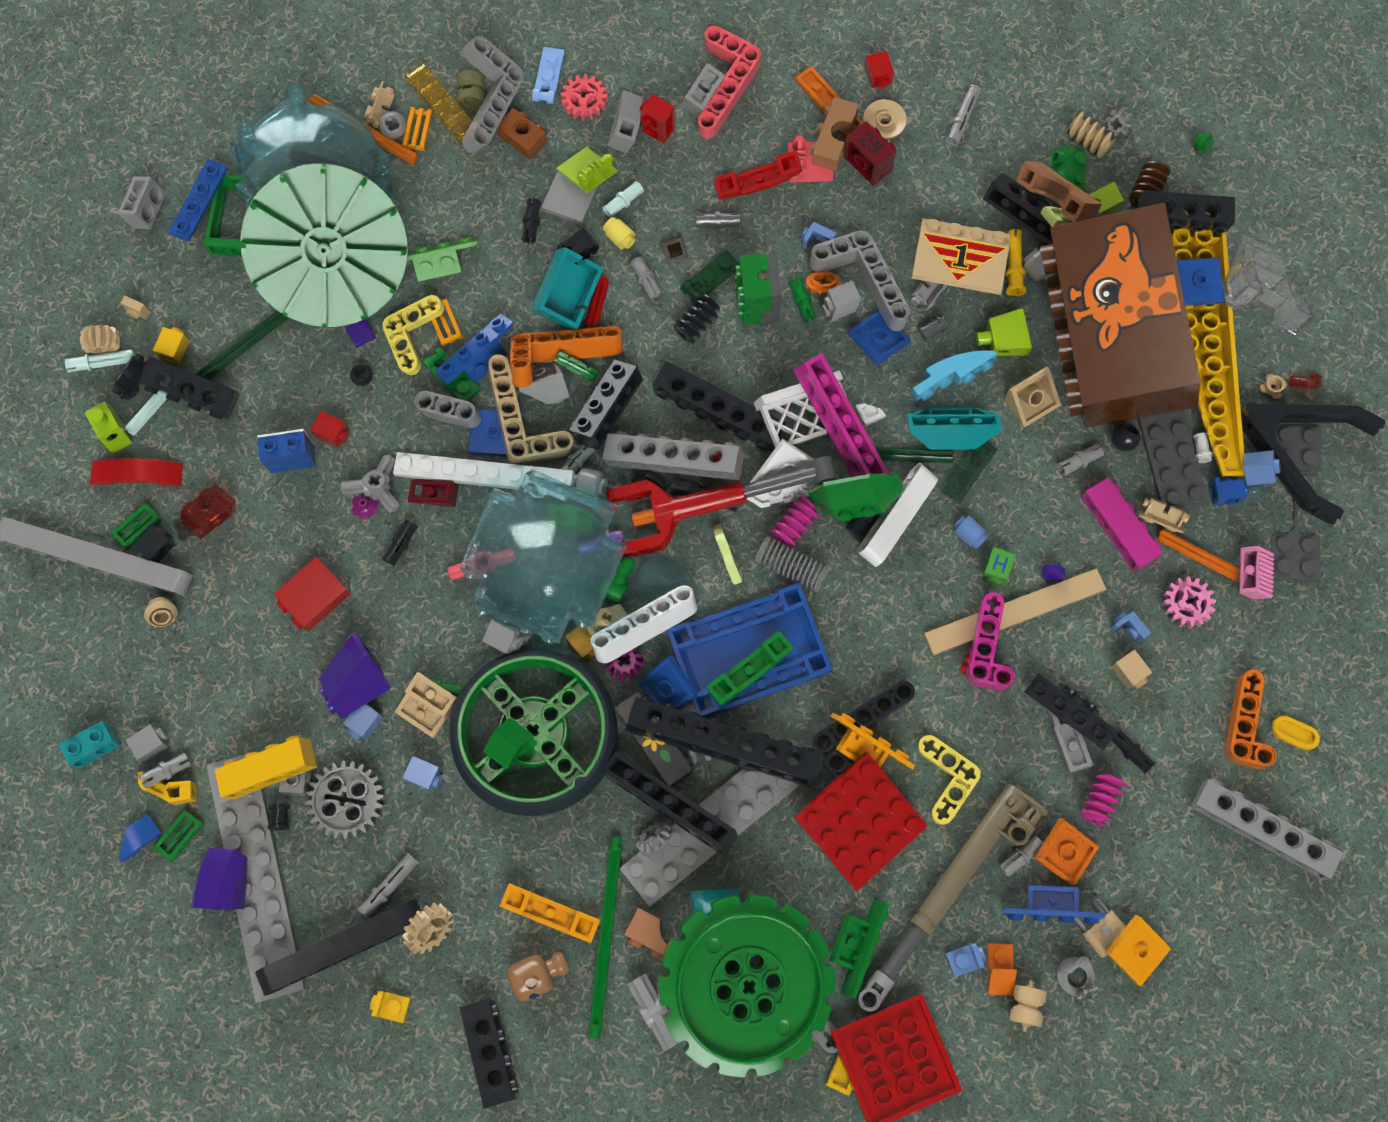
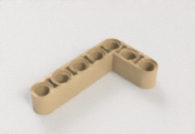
M503 355L492 356L488 362V376L508 461L515 465H527L568 456L573 447V437L569 432L558 431L526 437L509 362ZM499 365L502 366L504 369L502 371H496L493 369V367ZM505 386L509 390L507 392H500L497 388ZM510 407L514 411L512 413H505L502 409ZM515 428L518 430V433L511 435L507 430ZM564 441L568 446L561 448L557 445V442ZM537 445H542L546 448V450L543 452H538L535 450L534 447ZM515 449H519L524 454L521 456H515L512 453V451Z

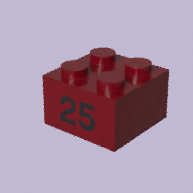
M865 121L847 136L844 158L872 186H875L892 171L897 150L890 140H886L880 134L877 127L871 126Z

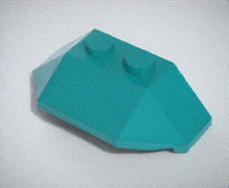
M973 407L925 408L915 413L907 414L909 432L930 450L977 449L1002 431L999 413H990Z

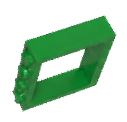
M233 173L225 174L212 198L204 239V247L209 254L242 257L241 240L219 238L228 189L258 192L275 176L267 178L252 174L247 176Z

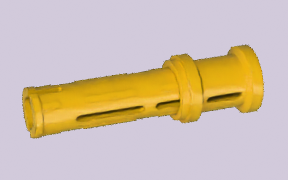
M1015 229L1008 231V234H1010L1009 268L1006 271V277L1008 278L1006 294L1009 296H1022L1026 293V287L1024 286L1026 270L1022 267V231L1017 229V234L1015 235Z

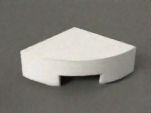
M865 403L855 405V409L865 427L886 417L880 408Z

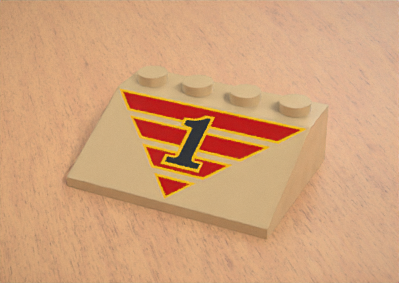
M922 218L912 279L1001 295L1009 252L1010 234L1002 231H989L980 227H968L958 223H946L936 219Z

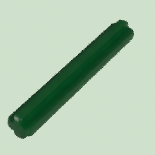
M875 447L881 460L933 463H953L954 461L953 450Z

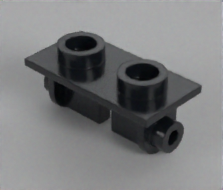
M138 353L132 356L124 370L130 373L129 377L121 373L112 385L114 387L112 392L119 395L120 398L130 400V398H134L140 389L138 387L140 385L139 380L147 361L143 362L145 359Z

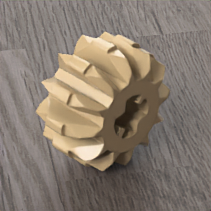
M100 324L84 327L80 336L81 349L93 355L117 352L120 344L119 331L114 327Z

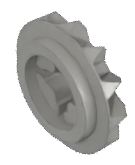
M659 821L655 822L652 826L649 825L637 837L636 847L643 854H650L660 850L671 837V827L666 822L660 823Z

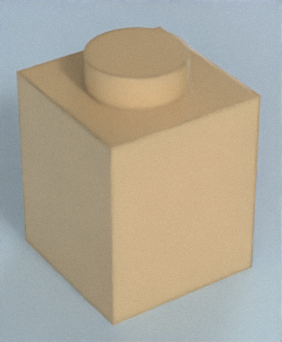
M1133 650L1111 666L1128 690L1133 686L1136 689L1142 687L1149 682L1146 677L1152 673L1136 650Z

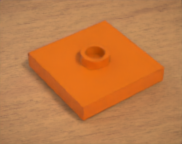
M1059 818L1033 859L1066 884L1075 887L1099 849V846L1067 821Z

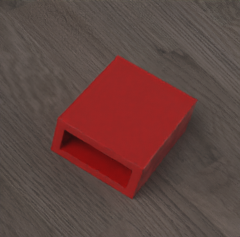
M317 557L274 593L278 599L276 605L284 613L289 611L294 616L290 620L299 630L304 627L308 632L351 595Z

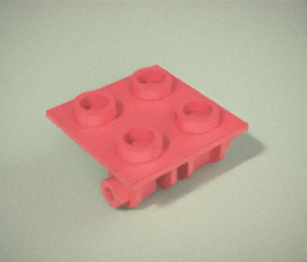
M801 135L796 136L793 142H788V152L797 150L803 170L798 175L789 179L790 183L833 181V170L812 164L810 149L813 142H806Z

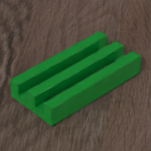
M145 502L115 528L111 534L128 550L152 525L155 526L162 519ZM146 510L149 512V513H148L146 516H144L139 522H136V523L131 527V529L128 530L122 537L119 536V534H120L122 531H124L130 524H132V523H133L138 517H140Z
M184 809L153 848L173 863L204 826V823L190 813V811ZM188 817L189 821L176 834V836L168 844V846L165 849H163V844L169 839V837L174 833V831L179 827V825L184 821V819ZM195 823V826L190 830V832L185 836V838L180 842V844L175 848V850L171 854H169L171 849L176 845V843L181 839V837L186 833V831L191 827V825Z

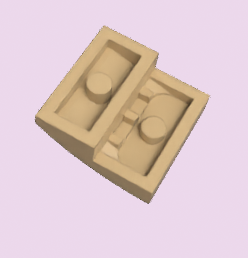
M417 672L405 690L406 695L394 713L430 737L435 738L447 720L457 697L420 672Z

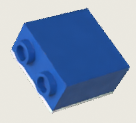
M304 429L257 435L259 459L270 473L316 467L314 443Z

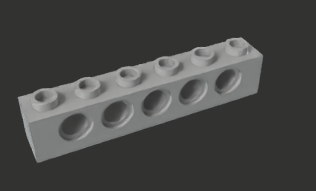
M617 431L616 434L607 433L602 460L612 467L740 480L744 453L737 444L731 442L721 445L710 440H703L701 443L694 442V440L689 438H681V440H672L668 436L651 438L646 434L631 436L628 433ZM634 447L632 452L626 453L628 448ZM656 449L654 454L648 456L650 450ZM678 451L675 457L669 458L672 452ZM700 453L697 459L691 460L694 454ZM722 455L720 461L713 462L716 456Z
M1208 779L1202 782L1191 808L1322 880L1332 879L1343 855L1342 851L1336 849V844L1328 840L1321 841L1314 837L1315 834L1312 831L1303 827L1299 829L1292 825L1290 819L1278 815L1277 817L1270 813V809L1260 803L1254 804L1248 801V797L1238 791L1232 792L1226 789V785L1219 780ZM1219 797L1226 801V809H1222L1219 806ZM1242 809L1249 815L1247 822L1240 816ZM1264 822L1270 825V834L1263 830ZM1286 834L1293 838L1292 846L1286 843ZM1309 846L1315 850L1316 855L1314 858H1311L1308 854Z

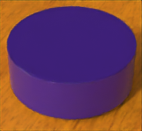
M1045 565L1042 567L1041 577L1051 581H1063L1066 570L1059 565Z

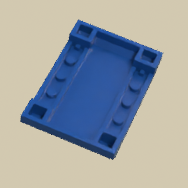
M800 583L780 589L775 594L691 623L687 621L667 629V634L679 667L698 693L691 700L695 712L703 718L815 680L833 671ZM780 631L794 647V650L755 683L720 706L705 687L721 674L727 673L757 650L764 641Z

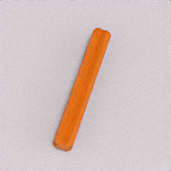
M1162 529L1157 535V541L1223 576L1239 582L1240 568L1166 529Z

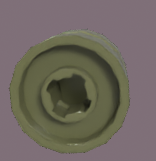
M464 70L458 73L457 106L460 109L479 110L485 99V76L481 72Z

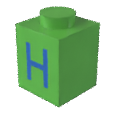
M993 547L982 578L987 579L986 582L992 586L1005 585L1016 554Z

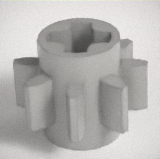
M1121 108L1118 113L1116 110H1112L1110 112L1112 117L1105 119V122L1108 123L1106 131L1114 132V137L1118 136L1120 131L1124 135L1129 132L1127 127L1134 125L1130 119L1132 113L1124 112V108Z

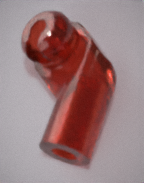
M1318 373L1311 374L1310 378L1290 376L1289 387L1318 389L1322 385V376Z

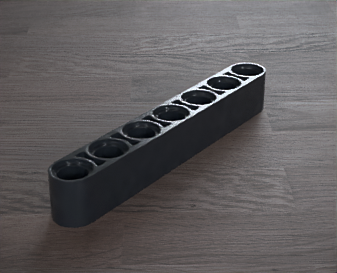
M417 900L407 901L257 970L255 974L263 995L267 996L405 933L404 927L410 925L409 919L414 918L417 911H421Z

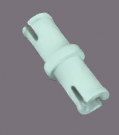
M634 181L623 192L619 191L613 200L602 207L606 216L612 218L622 208L630 206V202L644 192L641 184Z

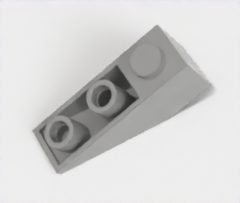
M624 89L622 90L607 146L626 154L635 142L639 128L640 107L643 97Z

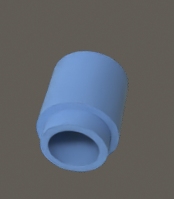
M962 516L954 525L956 528L954 533L969 547L973 546L975 549H978L989 537L985 533L986 530L971 516L967 518Z

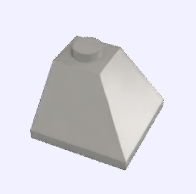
M555 361L535 363L533 383L527 387H519L520 392L546 404H558L570 397L561 369Z

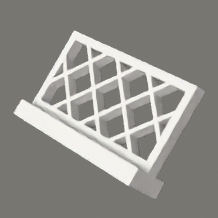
M840 370L833 372L841 388L843 389L842 384L840 382L843 379ZM801 384L763 395L754 402L756 410L761 411L775 448L780 443L778 437L780 429L791 434L788 443L793 446L828 434L826 429L816 425L819 416L814 407L807 404L809 398ZM791 403L802 407L798 416L788 411ZM774 409L782 413L779 423L771 419L768 411ZM805 409L816 414L812 423L802 418ZM785 416L796 420L793 430L782 425ZM799 423L810 427L808 435L804 436L796 432Z

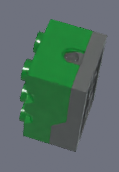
M776 252L739 256V265H735L734 285L735 296L738 298V318H743L744 325L779 321L782 294Z

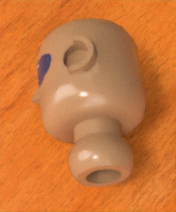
M562 952L555 953L547 961H545L543 956L534 954L512 964L507 969V978L518 1001L527 1002L534 998L541 999L543 994L553 990V977L568 974L570 968Z

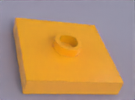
M1135 915L1105 953L1134 983L1141 987L1171 948L1140 916Z

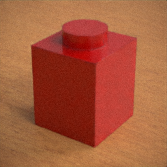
M887 51L866 55L864 67L871 88L878 87L882 89L889 86L893 81L894 71Z
M323 411L319 413L310 429L314 437L339 448L341 443H345L349 437V427L347 424Z

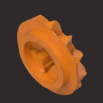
M829 271L814 272L806 279L807 289L811 290L813 294L819 293L820 296L822 294L827 295L829 288H837L838 285L841 286L842 284L841 278Z

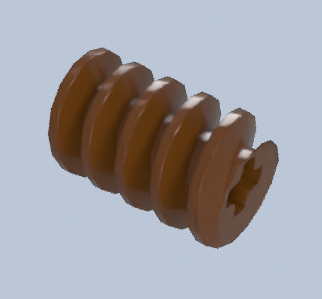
M1149 161L1143 165L1128 197L1132 206L1138 208V200L1144 191L1161 192L1160 190L1164 188V183L1168 179L1167 176L1171 172L1167 165L1158 161Z

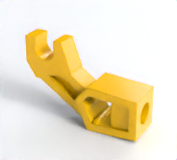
M138 772V784L145 792L148 791L173 805L197 801V784L192 781L168 782L167 785H164L163 780L145 789L142 785L143 781L139 779V775L145 772ZM174 789L179 790V797L174 798L172 793Z

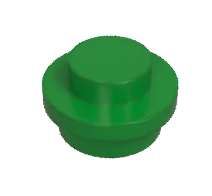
M1201 132L1198 135L1193 146L1197 149L1198 153L1202 154L1204 151L1208 152L1214 142L1212 139L1213 135L1209 132Z

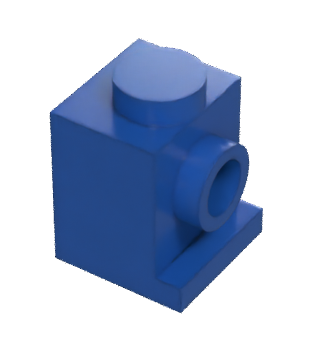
M1217 477L1208 484L1213 506L1241 503L1248 493L1247 484L1243 482V479L1234 480L1233 477L1220 480Z

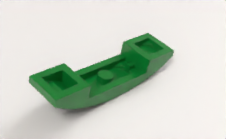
M778 631L764 641L757 650L727 673L721 674L705 688L716 702L722 706L769 672L790 654L794 647Z

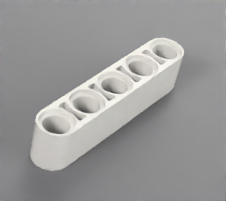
M921 463L914 466L903 481L905 490L879 516L859 545L857 553L874 567L879 566L886 559L936 485L938 477Z
M689 586L677 587L594 634L591 638V645L597 661L600 663L611 662L696 613L697 604L692 588Z

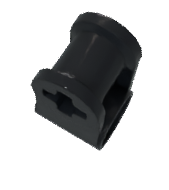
M581 229L560 243L556 248L558 250L566 247L583 256L582 260L591 257L590 254L594 255L598 251L599 245L586 229Z

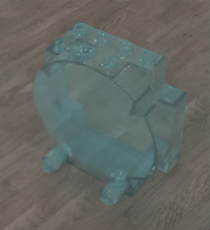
M299 85L290 86L287 90L288 98L252 126L248 123L241 124L237 129L238 137L230 142L236 170L245 176L244 179L235 185L238 199L248 207L257 192L273 177L290 168L312 163L335 164L355 170L375 182L385 191L390 199L393 196L392 183L383 177L390 167L388 154L376 145L375 139L368 127L358 117L343 108L331 104L316 106L307 102L305 91Z
M533 469L525 473L516 497L497 488L493 489L459 569L465 572L464 576L469 579H481L470 606L475 607V611L482 615L488 616L491 614L498 617L497 620L503 624L511 625L512 623L519 626V630L526 634L532 635L535 633L540 635L543 641L550 644L560 643L571 619H574V623L581 627H593L628 546L607 536L619 506Z

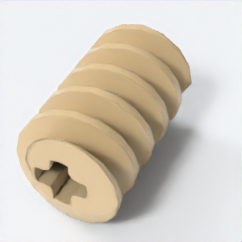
M1082 111L1067 129V132L1070 131L1069 137L1074 138L1077 135L1075 140L1077 143H1081L1084 140L1083 148H1088L1091 145L1090 153H1095L1098 150L1096 157L1098 159L1102 158L1111 148L1116 138L1111 140L1112 132L1104 135L1105 127L1097 130L1099 122L1096 121L1090 125L1092 117L1089 116L1083 120L1085 112Z

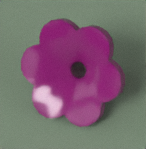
M362 493L360 496L353 498L351 511L353 515H359L360 519L367 520L370 516L378 513L377 505L379 500H374Z

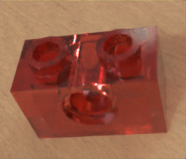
M214 484L209 489H204L192 502L184 504L180 510L181 523L199 539H202L235 513V500L217 484Z

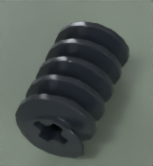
M701 294L699 300L694 301L693 306L687 309V313H683L681 319L676 320L673 328L682 339L694 344L695 340L692 336L701 337L698 329L705 332L707 328L704 323L712 325L713 322L710 317L717 319L718 314L716 310L719 311L720 307L711 297Z

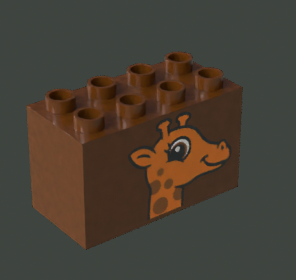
M1165 202L1050 227L1053 244L1040 246L1047 287L1060 286L1048 290L1055 331L1068 328L1066 332L1056 333L1063 374L1076 371V376L1064 378L1071 417L1084 415L1085 425L1088 428L1198 407L1201 383Z

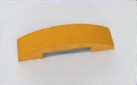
M510 883L499 906L589 943L592 942L600 919Z

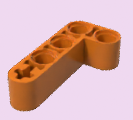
M1249 670L1240 675L1236 681L1224 754L1232 763L1255 769H1263L1275 763L1277 754L1271 746L1254 742L1264 689V677L1257 670ZM1242 700L1250 704V710H1246L1242 706ZM1238 723H1242L1246 727L1245 734L1239 731ZM1234 746H1238L1242 750L1241 757L1235 754ZM1258 752H1262L1265 755V763L1259 760Z

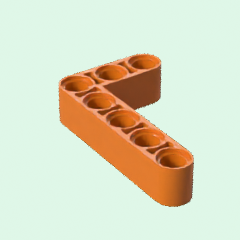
M616 326L524 333L513 336L510 352L513 385L516 387L530 386L534 378V363L554 361L559 351L567 353L569 358L572 356L576 359L621 354L623 352L621 329Z

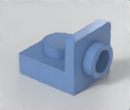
M813 221L810 228L806 227L802 233V248L807 249L812 239L815 240L816 244L836 238L837 233Z
M1134 611L1128 615L1123 612L1113 620L1115 624L1110 628L1114 632L1125 625L1127 627L1125 629L1127 635L1132 640L1136 639L1138 643L1151 634Z
M976 943L945 953L953 977L985 967L983 963L986 961L984 951L981 947H977Z

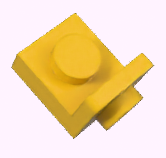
M378 991V994L374 995L371 1000L370 1010H373L371 1016L404 1023L411 998Z

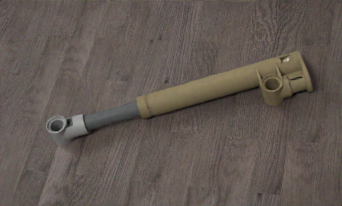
M1011 784L1005 787L919 907L917 914H914L910 920L911 928L880 971L876 970L858 994L857 1003L862 1010L870 1012L880 1006L895 984L893 982L894 978L924 936H931L935 926H938L997 841L1001 838L1012 847H1020L1029 841L1030 836L1035 830L1034 826L1041 816H1047L1048 811L1017 787ZM1013 829H1018L1022 832V841L1013 839ZM867 992L875 996V1004L872 1007H867L863 1004L862 997Z

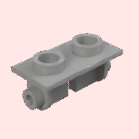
M925 281L928 285L926 287L924 283H920L911 295V302L915 305L914 309L928 311L947 285Z

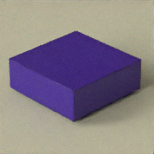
M366 319L345 328L356 348L376 338Z

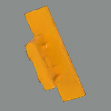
M835 713L831 714L830 717L848 728L836 750L854 762L866 752L880 768L888 755L912 770L915 767L914 764L908 761L910 756L899 749L894 752L890 749L892 744L881 737L876 740L872 737L874 732L861 725L860 728L855 726L856 720L845 713L841 716Z

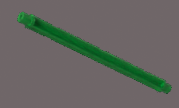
M611 837V844L608 846L609 856L590 1024H588V1027H590L589 1038L600 1039L601 1028H603L602 1021L621 851H623L621 837Z

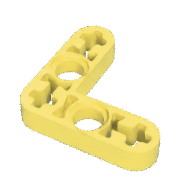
M429 295L389 315L383 321V330L397 364L407 375H415L421 369V361L408 332L439 317L444 312V303L435 295ZM434 302L436 304L435 310L432 311L430 309L432 307L431 303ZM422 307L425 309L424 312L426 313V315H424L423 311L421 310ZM413 311H418L419 316L417 320L409 321V314ZM393 322L396 323V325H395L396 329H395V330H392V329H391V327H392V324H391V323H393ZM406 340V348L401 351L397 350L398 342ZM404 356H408L413 362L410 369L407 367L408 362Z
M927 735L921 738L918 743L919 753L953 777L931 811L932 820L939 825H945L954 818L978 782L980 770L974 763L936 737ZM932 741L934 743L932 747L935 750L939 751L940 747H942L944 751L939 754L936 760L933 758L936 755L935 752L932 750L928 751V753L924 751L925 746L923 742L928 743ZM946 754L952 755L955 758L954 766L946 767L942 762V757ZM960 761L964 763L961 768L966 771L971 768L974 771L972 775L975 779L970 778L966 780L964 778L965 773L961 770L957 774L953 772L959 766ZM953 787L959 788L962 792V798L958 801L952 800L949 796V791ZM945 798L949 804L956 806V808L953 809L950 806L946 812L949 816L948 819L942 818L940 820L937 818L939 813L936 810L937 808L939 810L944 808L947 803L942 802V800Z

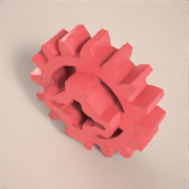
M584 74L583 79H580L576 75V81L569 79V86L563 85V92L561 93L562 107L566 108L567 115L573 114V119L581 116V120L584 121L585 117L588 116L590 120H593V114L600 116V109H606L605 103L608 102L606 87H603L601 80L596 82L595 76L588 79L587 74Z

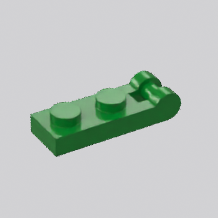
M439 346L433 350L434 353L429 358L425 357L421 361L457 399L470 401L480 392V388L463 371L449 384L436 375L435 371L438 368L435 364L439 360L444 363L449 359Z

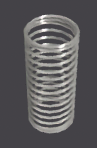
M767 536L762 542L754 561L759 564L763 563L764 567L768 565V569L773 567L772 570H777L778 574L782 572V576L787 574V579L791 577V581L795 579L796 583L801 581V586L804 584L805 588L810 586V591L817 593L829 571V567L826 565L814 584L822 566V563H820L813 579L809 582L818 561H815L809 576L804 580L813 558H811L804 574L800 577L808 559V556H806L799 572L795 575L798 565L804 554H801L795 569L790 573L794 561L799 554V551H797L790 567L785 571L794 552V549H792L785 565L780 569L790 548L789 546L787 547L780 563L776 566L778 558L785 547V544H783L775 561L771 564L780 541L777 543L771 558L766 563L768 555L776 542V539H774L768 549L772 538ZM768 549L766 556L762 559L764 552Z

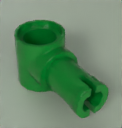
M623 557L615 574H611L610 577L606 576L598 594L617 604H621L622 601L620 599L623 593H626L628 590L627 579L635 566V562L630 558Z

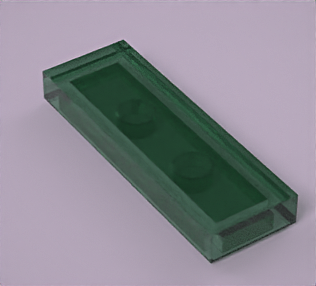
M987 442L977 449H970L941 490V493L960 505L998 449Z

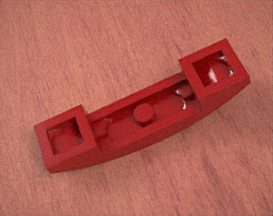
M797 150L776 157L777 161L736 175L733 171L713 178L719 199H728L764 191L798 175L803 170Z
M109 459L92 462L90 485L155 483L158 486H181L183 464L152 459Z

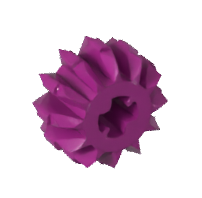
M638 647L608 662L609 665L605 669L607 672L613 671L611 673L612 679L620 675L619 681L623 683L625 676H628V680L632 682V673L638 677L641 675L637 668H644L645 664L640 661L644 658L643 653L636 654L639 650ZM629 658V665L624 664L621 667L620 659L626 660Z

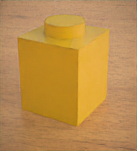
M163 327L153 352L159 359L180 365L190 341L181 329Z

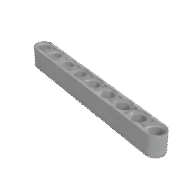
M2 517L0 520L1 543L5 541L10 543V546L20 549L28 548L32 552L44 556L48 554L54 559L63 562L68 560L73 562L74 565L87 569L91 567L103 574L110 575L111 573L116 575L117 578L130 582L134 580L146 587L152 588L154 586L159 588L160 591L174 595V593H177L185 598L193 575L188 572L10 518Z

